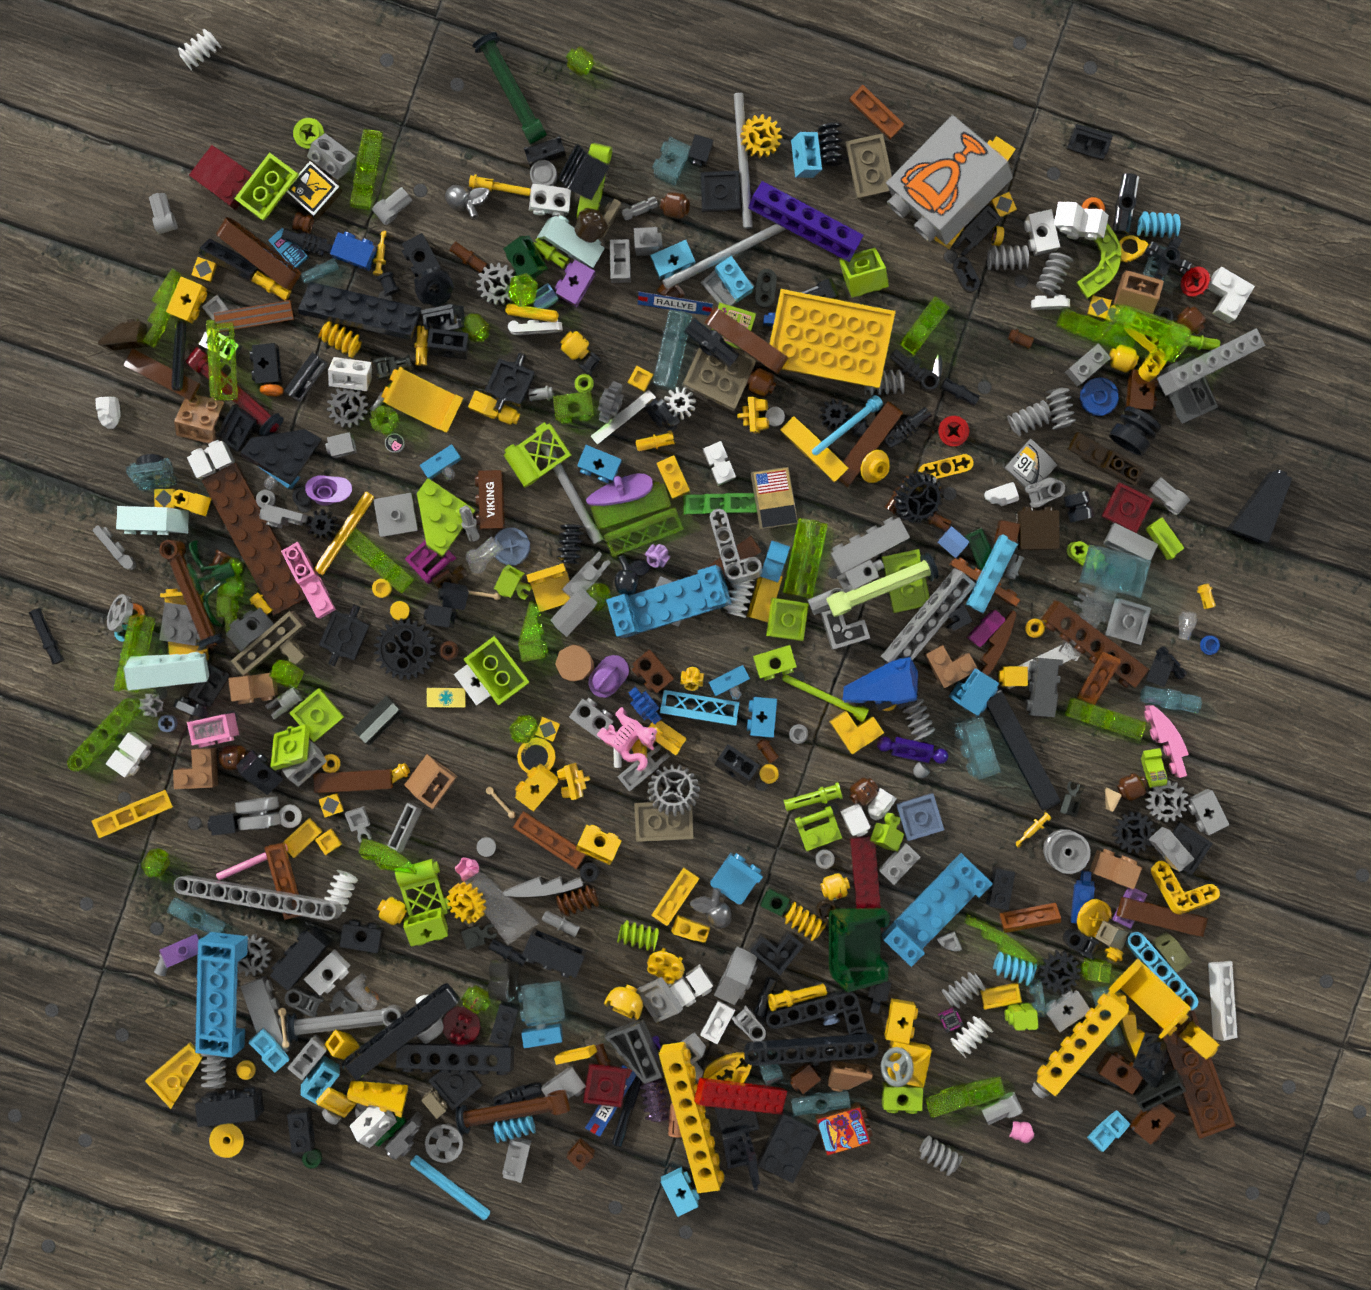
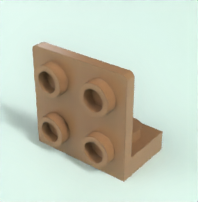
M196 394L192 401L185 398L174 420L176 436L208 444L215 441L214 427L224 407V402Z

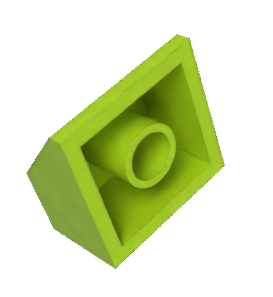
M875 247L854 253L850 262L839 258L846 286L851 297L862 296L863 294L889 287L886 267Z

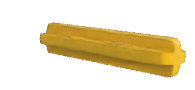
M507 304L505 309L508 315L549 322H557L559 317L557 311L523 305Z

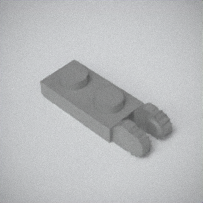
M97 525L93 532L125 569L135 570L137 566L136 561L123 553L125 549L119 542L115 543L112 540L113 534L109 529Z
M598 552L576 573L562 591L570 598L578 590L584 588L587 591L611 562L609 560L605 561L597 570L593 564L601 558L602 554Z
M660 744L654 747V750L647 753L648 763L644 770H637L640 762L637 760L617 776L628 791H631L669 757L668 753L663 754L656 762L651 758L654 753L661 750L662 746Z

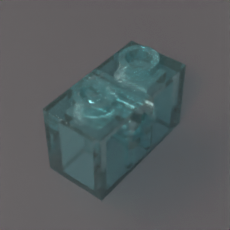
M669 137L668 142L664 141L660 150L662 155L660 159L656 158L652 167L654 177L675 186L688 159L691 146L672 137ZM671 157L674 158V162L672 161L670 164H668L667 159L670 160Z

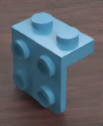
M730 852L710 884L714 888L721 889L722 894L740 905L744 902L755 884L759 883L763 878L760 873L762 870L754 864L750 866L745 863L746 859L738 853L734 855Z

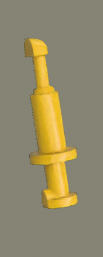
M387 231L381 232V242L378 244L376 258L373 259V263L376 264L373 275L380 276L383 273L381 267L386 264L384 260V238L387 235Z
M1046 811L1041 819H1034L1035 823L1016 842L1017 848L1022 845L1021 843L1026 838H1030L1040 828L1044 829L1043 824L1047 820L1050 821L1052 819Z

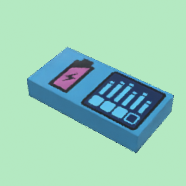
M281 228L268 241L287 262L298 268L309 257L297 244L281 239L284 230Z

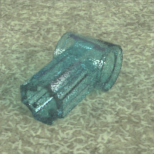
M779 1064L759 1065L761 1075L767 1086L784 1078Z

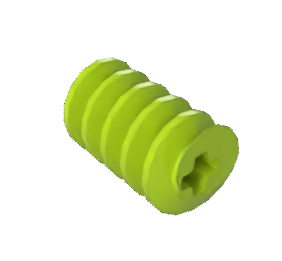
M626 920L624 924H621L617 943L623 939L624 945H627L630 940L631 947H634L638 942L639 949L645 944L646 951H649L652 946L655 950L659 929L655 928L651 932V926H648L644 930L643 924L637 928L636 922H633L630 927L629 921Z

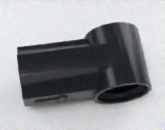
M832 278L826 279L815 287L801 292L830 299L839 297Z

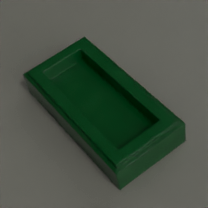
M980 528L964 537L969 541L968 547L979 570H982L992 548L983 529Z

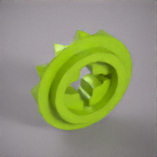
M313 118L300 120L293 130L296 143L302 148L310 149L313 141L324 134L322 125ZM312 129V133L315 135V137L310 136L308 139H306L307 136L303 132H309V130Z

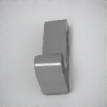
M722 509L713 510L710 514V521L728 581L732 584H739L760 577L762 574L760 560L755 557L739 559L726 512ZM718 517L721 518L723 527L719 528ZM723 534L729 535L726 541H721L719 538ZM728 552L735 554L731 559H726L724 556ZM751 565L758 566V569L755 572H751L748 570L749 566ZM738 570L740 573L737 577H731L730 572Z

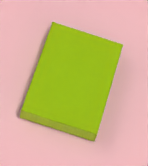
M916 549L881 557L885 568V577L920 563V550ZM925 577L889 592L893 613L920 608L930 598Z

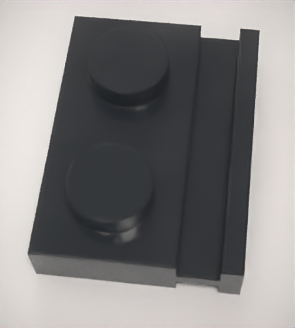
M238 404L232 405L216 435L221 437L236 452L243 449L258 421L244 409L239 408Z

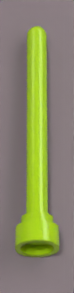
M783 675L782 677L784 682L852 713L856 720L861 722L865 720L869 708L865 706L856 707L849 703H844L843 700L789 675Z

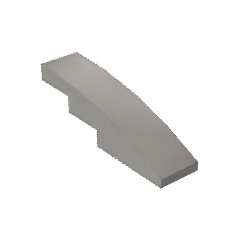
M541 876L506 889L503 893L504 896L513 897L546 896L581 887L584 885V881L581 877L564 883L560 876L543 883Z

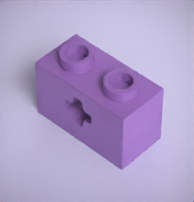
M574 260L573 264L569 263L566 267V276L563 280L560 279L555 290H557V297L577 308L596 273L591 268ZM577 279L578 285L574 284L573 286H571L570 281H575Z

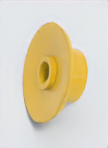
M882 450L870 452L862 461L861 476L868 483L880 481L889 472V458Z
M221 1124L211 1132L209 1143L216 1155L230 1158L241 1151L244 1137L237 1126ZM225 1137H229L230 1142H227Z

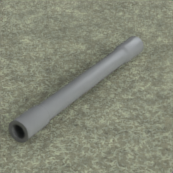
M545 439L542 441L550 443L549 439ZM541 444L540 448L544 456L549 457L551 445ZM553 450V456H552V457H553V458H558L557 455H556L555 450ZM560 463L553 470L584 524L592 543L596 544L602 541L603 537L597 526L593 523Z

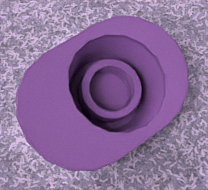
M315 476L308 480L306 484L307 495L322 506L344 501L352 492L351 483L342 477Z
M611 655L599 663L591 673L588 682L593 694L605 698L617 691L626 680L629 672L628 664L624 658Z

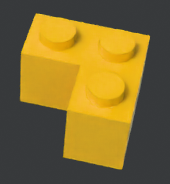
M847 711L842 712L829 721L851 754H854L884 734L872 716L857 726Z

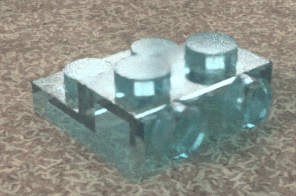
M560 981L521 986V991H518L519 1003H523L524 1010H520L522 1022H525L528 1027L566 1020Z

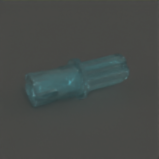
M332 258L320 265L316 264V267L301 273V278L307 284L320 277L324 278L325 275L339 270L335 259Z

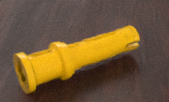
M823 983L792 992L784 990L780 994H768V1003L771 1011H776L780 1007H791L793 1003L826 996L827 991Z

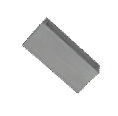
M1116 523L1112 524L1103 545L1144 565L1151 562L1158 546L1157 543Z
M584 588L578 590L550 621L567 637L594 609L597 602L589 596Z
M415 803L406 804L387 847L396 852L404 851L424 807Z

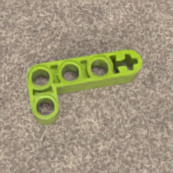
M592 143L589 153L609 165L613 147ZM606 174L592 200L580 195L577 219L579 212L585 208L599 211Z

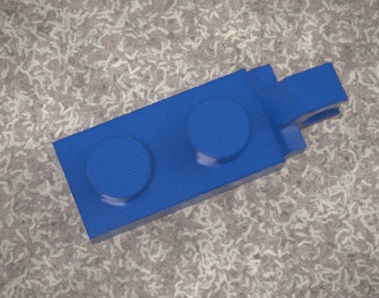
M1081 870V879L1076 880V884H1074L1071 923H1077V916L1081 907L1086 902L1094 899L1095 887L1094 882L1091 881L1090 871Z

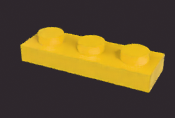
M683 867L651 916L668 926L700 878Z

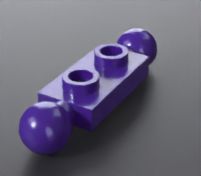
M886 736L880 737L877 741V747L880 751L886 752L892 749L891 755L926 763H929L930 758H933L938 764H943L948 760L946 750L937 749L933 751L934 745L899 737H896L895 742H892Z

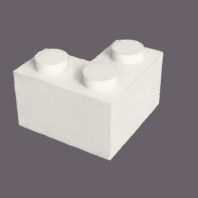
M1058 202L1054 225L1070 239L1085 237L1088 240H1096L1097 238H1104L1109 215L1102 209H1084L1078 203Z
M1220 267L1211 277L1212 281L1209 282L1208 290L1222 297L1212 314L1229 324L1236 319L1255 286L1225 268Z

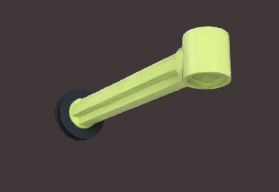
M925 553V556L923 554L920 556V563L847 593H844V591L835 593L826 600L833 616L837 617L849 612L853 606L926 576L930 581H933L934 578L938 579V569L932 556L929 553Z

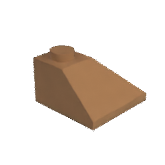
M836 1060L830 1064L828 1086L832 1087L831 1089L834 1091L842 1092L843 1089L849 1090L872 1079V1072L869 1066Z

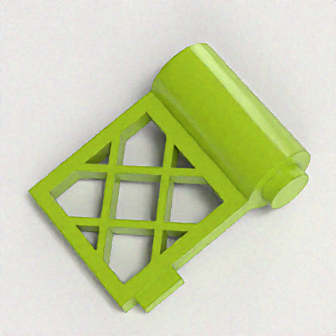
M542 423L535 428L537 432L517 446L512 444L504 450L506 453L503 456L525 488L572 456L551 423ZM547 430H550L553 435L552 443L542 442L543 433ZM530 442L538 443L536 454L529 453L525 446ZM541 444L551 445L549 457L539 455ZM554 446L561 447L565 455L559 459L553 458ZM539 457L549 459L547 467L542 471L537 465Z
M433 859L395 869L396 880L401 889L409 916L414 915L412 910L415 905L425 909L424 912L432 910L429 907L433 900L441 903L443 914H448V909H451V906L447 905L449 900L447 897L444 898L437 873L440 872L439 864L437 861L434 862ZM435 882L437 890L434 895L424 890L427 884ZM413 888L420 893L416 900L408 897L406 890ZM422 893L432 898L428 906L417 902Z

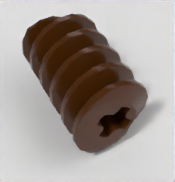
M585 885L584 892L578 887V894L572 889L571 896L564 892L563 899L556 895L557 904L562 916L564 913L566 917H569L570 910L573 914H577V908L584 912L585 906L590 910L592 903L595 907H599L594 886L590 889L588 885Z

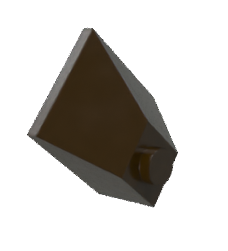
M128 319L126 323L119 324L98 341V345L109 351L148 347L146 324L139 321V319Z

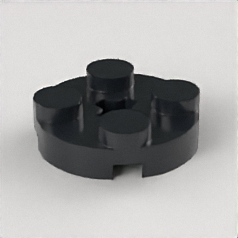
M440 267L425 270L414 280L415 293L420 302L425 305L427 303L432 304V306H439L446 303L451 297L452 289H454L451 277ZM438 284L436 290H429L431 285Z
M651 399L645 404V407H649L647 413L658 427L664 426L667 428L665 432L669 434L677 429L680 421L676 415L670 413L667 409L668 405L663 399L658 401Z

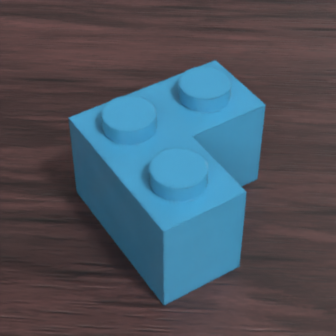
M975 668L965 684L958 681L949 697L978 716L986 709L989 698L997 692L999 683Z

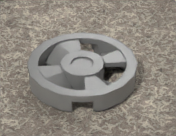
M121 594L113 601L107 617V627L109 630L120 632L124 629L122 624H127L130 621L133 612V603L129 602L132 600L131 597Z
M437 1124L431 1128L426 1136V1152L437 1162H451L459 1156L463 1149V1136L458 1128L452 1124ZM443 1128L450 1130L448 1135L443 1134ZM430 1137L438 1139L436 1144L429 1145ZM459 1142V1148L453 1146L452 1143ZM440 1151H445V1158H440Z

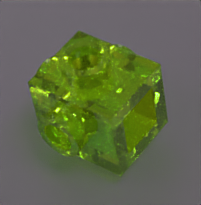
M527 273L511 277L508 297L518 307L535 303L538 283Z
M380 406L371 412L372 418H370L372 428L376 429L377 432L385 435L394 432V429L398 428V414L389 406ZM388 418L389 423L383 424V420Z

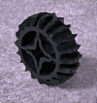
M916 471L915 474L910 473L909 478L903 477L904 482L898 483L900 488L895 490L897 495L893 497L894 501H896L893 505L897 509V513L911 523H921L922 520L928 521V516H933L934 511H939L938 505H943L940 499L944 498L941 493L944 489L940 486L941 483L935 476L927 472L921 473Z

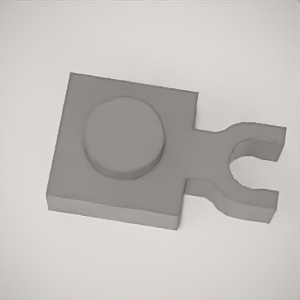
M364 806L347 811L345 813L351 832L358 831L357 838L359 843L363 841L361 834H366L368 840L371 839L372 834L366 828L371 823Z

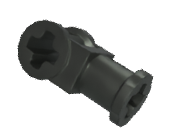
M410 355L400 359L383 357L373 360L377 368V380L390 379L393 370H398L399 367L406 371H414Z

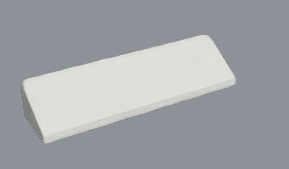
M1232 961L1208 963L1213 1038L1222 1041L1237 1038Z

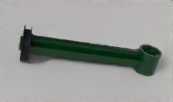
M488 33L475 41L472 47L476 48V53L483 52L520 120L522 131L531 145L546 137V131L540 120L535 118L496 45L500 40V37H496L498 33Z

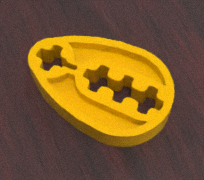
M744 1052L728 1054L708 1064L703 1072V1078L718 1080L717 1075L724 1076L727 1069L728 1071L733 1070L732 1077L726 1076L724 1081L744 1083L752 1065H739L741 1063L740 1058L744 1059Z

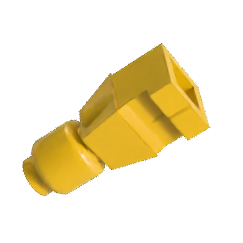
M475 390L468 406L469 410L492 419L498 418L499 421L508 425L518 423L521 414L517 413L515 408L504 405L501 412L498 413V410L497 412L493 410L497 400Z

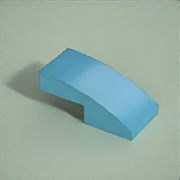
M264 1028L249 1040V1044L262 1056L261 1060L274 1072L290 1060L281 1046Z
M1116 1110L1101 1122L1087 1138L1099 1151L1104 1152L1115 1138L1119 1139L1131 1124Z

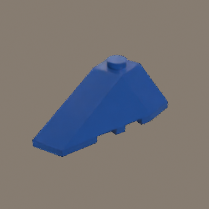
M911 657L891 661L844 686L843 702L865 703L867 701H875L877 704H882L883 701H891L892 704H901L917 700L918 672Z

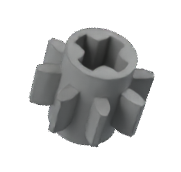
M146 693V698L139 699L140 707L138 709L144 712L143 716L157 717V712L163 711L164 701L158 699V694Z

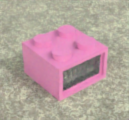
M235 713L187 722L192 745L198 744L199 748L216 744L215 740H217L218 744L233 741L234 736L239 735Z

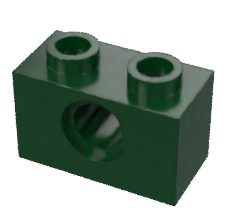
M530 235L520 236L503 248L508 261L512 264L515 274L521 282L532 281L548 269Z

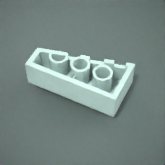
M200 652L174 655L130 656L124 667L128 690L207 682L209 678L206 654H200Z

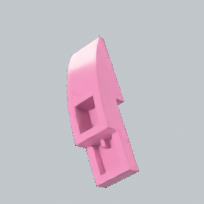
M299 542L282 550L281 552L292 574L301 586L316 617L320 619L336 610L325 585L314 570L313 564Z
M1146 705L1144 715L1152 727L1150 729L1151 737L1157 743H1165L1163 750L1165 755L1169 756L1170 763L1168 765L1171 774L1179 778L1187 776L1182 757L1189 754L1179 732L1159 709L1153 705Z

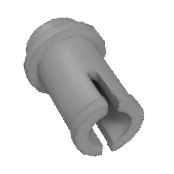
M548 385L545 388L529 389V395L537 394L529 396L530 401L543 399L550 401V399L554 398L553 388Z
M1017 554L1012 555L1010 563L1004 571V576L1013 580L1019 576L1018 571L1024 560L1019 555L1016 562Z
M159 954L160 959L154 973L166 976L168 968H166L163 958Z

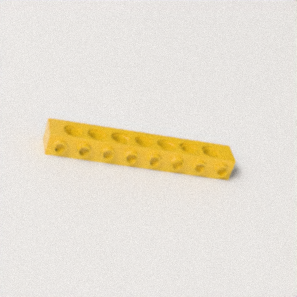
M685 1042L663 1045L659 1052V1057L697 1193L719 1191L722 1182H724V1173L722 1170L720 1171V1159L718 1153H715V1140L710 1135V1122L705 1117V1106L694 1102L698 1084H696L695 1068L691 1066L690 1050L686 1048Z

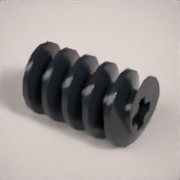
M827 123L818 127L822 165L838 166L842 164V162L837 161L838 158L842 157V154L837 153V151L842 150L841 146H837V143L842 142V139L836 138V136L842 134V131L836 130V128L842 126L841 123Z
M575 524L560 525V528L565 530V532L559 533V536L564 539L558 541L563 546L557 548V551L562 553V555L556 557L558 560L564 563L580 564L575 561L576 558H581V555L577 554L576 551L582 550L577 543L583 542L578 536L584 535V532L580 531L579 528L585 526Z

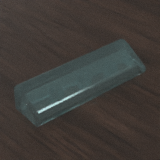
M669 310L652 382L653 385L670 389L676 388L688 336L684 333V330L691 323L692 315L685 311Z

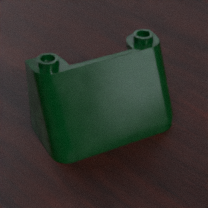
M883 908L835 909L829 912V971L832 978L847 992L888 982L889 966L880 958L881 928L888 926L890 916Z

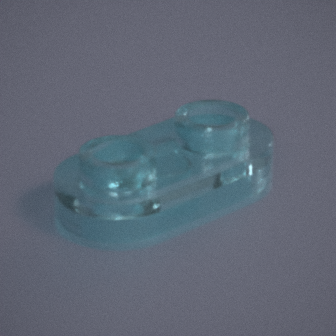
M1040 978L1033 979L1032 983L1029 984L1030 995H1033L1034 998L1031 1006L1037 1011L1038 1017H1045L1046 1007L1042 982Z

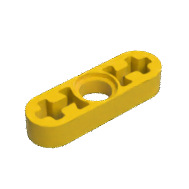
M962 454L924 464L919 468L918 472L922 473L926 467L928 470L935 469L933 465H937L936 470L939 476H936V472L931 474L936 479L969 471L973 467V459L967 454ZM962 458H964L965 461H969V464L966 465V468H964V466H958L956 467L958 471H954L955 465L952 462V460H955V464L960 463L962 461ZM942 463H948L951 466L949 473H943L940 470Z

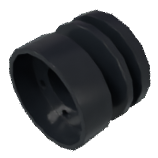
M1128 406L1125 408L1124 414L1120 416V421L1123 424H1115L1109 433V437L1123 449L1135 455L1144 456L1150 446V442L1146 438L1155 439V433L1160 431L1161 425L1149 414Z

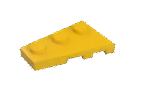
M191 1042L145 1081L170 1109L203 1057L200 1053H195L196 1047Z
M351 1081L347 1100L365 1106L374 1105L379 1107L380 1111L387 1112L389 1110L395 1112V1116L402 1118L408 1085Z

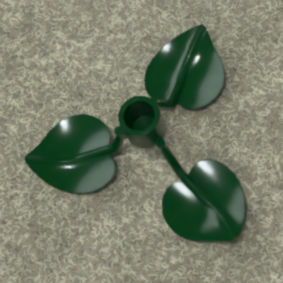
M198 540L189 543V549L202 573L205 570H215L212 571V574L198 579V574L195 573L193 566L187 564L188 572L199 595L203 594L199 582L213 577L216 582L220 580L215 587L202 596L211 623L221 627L223 625L218 622L209 607L208 597L221 585L227 583V579L236 575L230 562L222 565L204 566L198 553Z

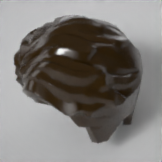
M585 208L579 212L575 226L576 235L589 243L601 238L608 229L603 215L598 210Z

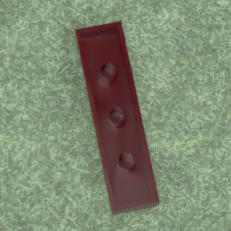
M871 836L850 838L856 908H881L875 843L870 841Z

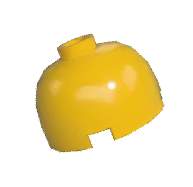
M626 985V988L619 986L610 991L604 1005L608 1007L610 1004L614 1006L613 1011L631 1019L634 1015L635 1020H638L642 1013L643 1000L636 993L637 989L635 987Z

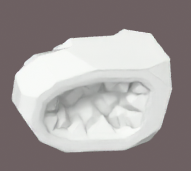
M96 398V410L99 421L106 428L114 429L120 419L118 398Z
M1013 482L984 493L985 500L1000 506L1019 500V495Z
M880 787L877 791V796L868 805L869 815L874 820L882 819L897 799Z

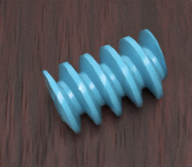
M1144 211L1138 220L1137 236H1140L1142 231H1144L1146 237L1150 231H1152L1153 237L1156 236L1157 232H1160L1161 238H1163L1165 232H1167L1168 238H1171L1173 233H1175V236H1178L1181 226L1180 217L1178 214L1172 216L1170 213L1164 216L1161 212L1158 215L1155 212H1151L1149 215L1147 211Z
M1002 951L998 952L993 965V970L996 969L997 976L1004 972V978L1006 979L1010 974L1011 981L1018 977V983L1020 984L1025 979L1026 986L1033 980L1037 964L1033 965L1031 961L1027 963L1024 959L1018 961V957L1013 956L1011 958L1010 954L1004 955Z
M532 1115L509 1119V1121L503 1120L501 1123L497 1121L493 1125L497 1143L500 1142V1138L505 1142L507 1136L512 1140L515 1134L520 1138L522 1132L527 1136L529 1135V1129L533 1134L536 1132Z

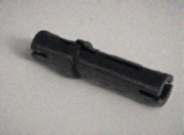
M37 608L30 611L29 615L42 640V647L47 651L52 665L63 662L64 658L57 646L58 641L54 639L41 609Z

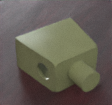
M1166 931L1150 942L1176 973L1192 962L1178 941Z

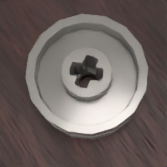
M278 796L236 802V813H249V816L240 817L237 820L238 830H256L281 824L280 813H267L268 810L279 807Z
M1056 830L1044 842L1043 854L1045 860L1051 867L1062 873L1073 874L1080 872L1086 867L1090 859L1091 850L1088 842L1083 836L1072 830Z

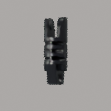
M534 1082L506 1090L494 1097V1104L497 1106L534 1099L541 1095L542 1084Z

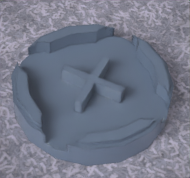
M506 528L500 530L495 535L492 542V551L500 563L515 566L522 563L528 557L530 541L523 531L517 528Z

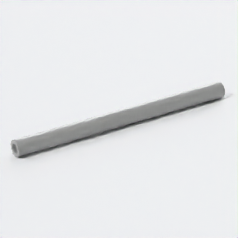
M735 93L734 105L743 228L750 229L753 228L752 210L748 209L751 202L748 153L745 151L747 146L741 145L744 138L740 137L741 132H744L741 128L745 125L743 93Z
M776 223L662 280L663 284L668 289L726 260L730 256H734L784 231L785 228Z

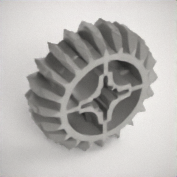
M672 764L670 770L664 766V772L657 770L658 776L652 775L653 782L648 783L650 787L648 794L651 795L649 800L654 802V808L659 807L658 811L660 813L665 809L667 816L670 814V811L673 812V816H677V811H680V814L683 815L684 809L690 811V805H696L694 799H699L697 792L700 791V787L696 786L698 780L694 779V773L688 774V768L682 771L681 765L674 769ZM670 778H679V780L672 781ZM663 782L666 790L662 796H659L658 789ZM688 785L690 791L687 797L684 798L681 792L684 786ZM670 788H674V790L677 788V793H671ZM676 800L678 803H669L668 801Z

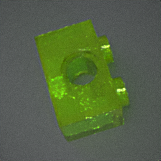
M591 391L553 396L555 418L561 424L572 423V419L588 421L591 420V417L595 416ZM574 403L578 404L579 410L576 413H571L569 406Z

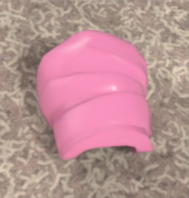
M463 857L455 867V871L460 874L462 881L465 882L479 872V864L476 860Z
M1013 1121L1010 1137L1022 1143L1030 1142L1034 1137L1031 1124L1025 1121Z

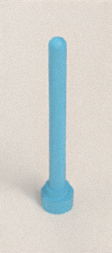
M873 395L867 400L866 407L813 448L812 454L818 455L870 412H878L884 407L883 401L877 395Z

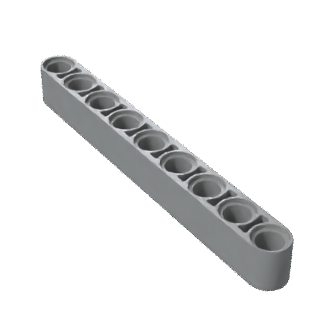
M197 876L179 877L174 882V889L179 894L322 920L336 919L340 917L343 911L341 904L332 900ZM185 880H186L187 883H188V888H187V889H185V887H184V881H185ZM202 884L206 886L205 892L201 889ZM220 887L224 889L223 896L219 892ZM238 890L242 892L241 899L237 895ZM257 893L260 895V902L256 901L255 896ZM275 896H276V897L278 898V900H279L278 905H275V904H274V900H273V899H274ZM293 899L297 902L296 909L292 907ZM311 903L315 905L314 912H312L310 909ZM329 906L334 909L333 915H330L328 912Z

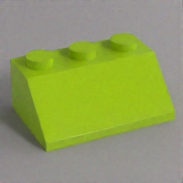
M269 152L234 199L264 221L299 174Z
M495 636L464 658V661L498 705L530 683Z

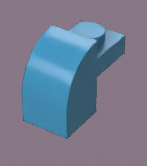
M771 540L760 577L779 582L790 546Z

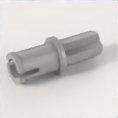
M465 505L459 510L463 521L462 527L466 530L468 540L476 541L480 538L476 527L477 521L473 518L471 509Z
M546 911L542 917L544 922L556 927L557 931L562 930L574 938L580 926L565 920V917L561 918L549 911Z

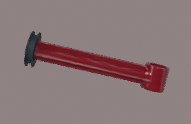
M196 347L186 358L185 362L199 374L202 373L235 404H238L241 409H244L258 420L257 423L261 426L260 435L274 434L281 426L284 418L280 417L279 413L270 415L211 361L212 358L199 347Z

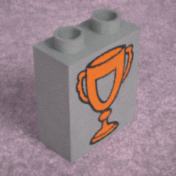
M952 115L886 182L892 195L887 204L901 218H904L908 213L916 218L918 221L914 224V228L925 240L931 242L936 236L947 245L1013 177L1008 161Z

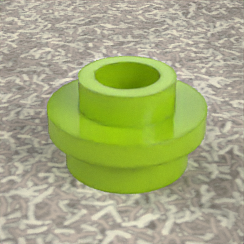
M581 374L575 380V388L580 393H589L594 387L593 379L587 374ZM587 381V387H582L581 382Z

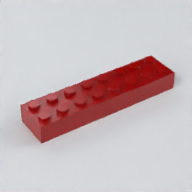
M699 1077L694 1102L702 1106L782 1115L787 1091L781 1087Z

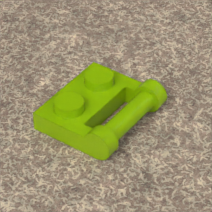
M831 806L801 819L800 817L795 818L806 851L842 838ZM826 817L829 818L830 822L804 830V825Z

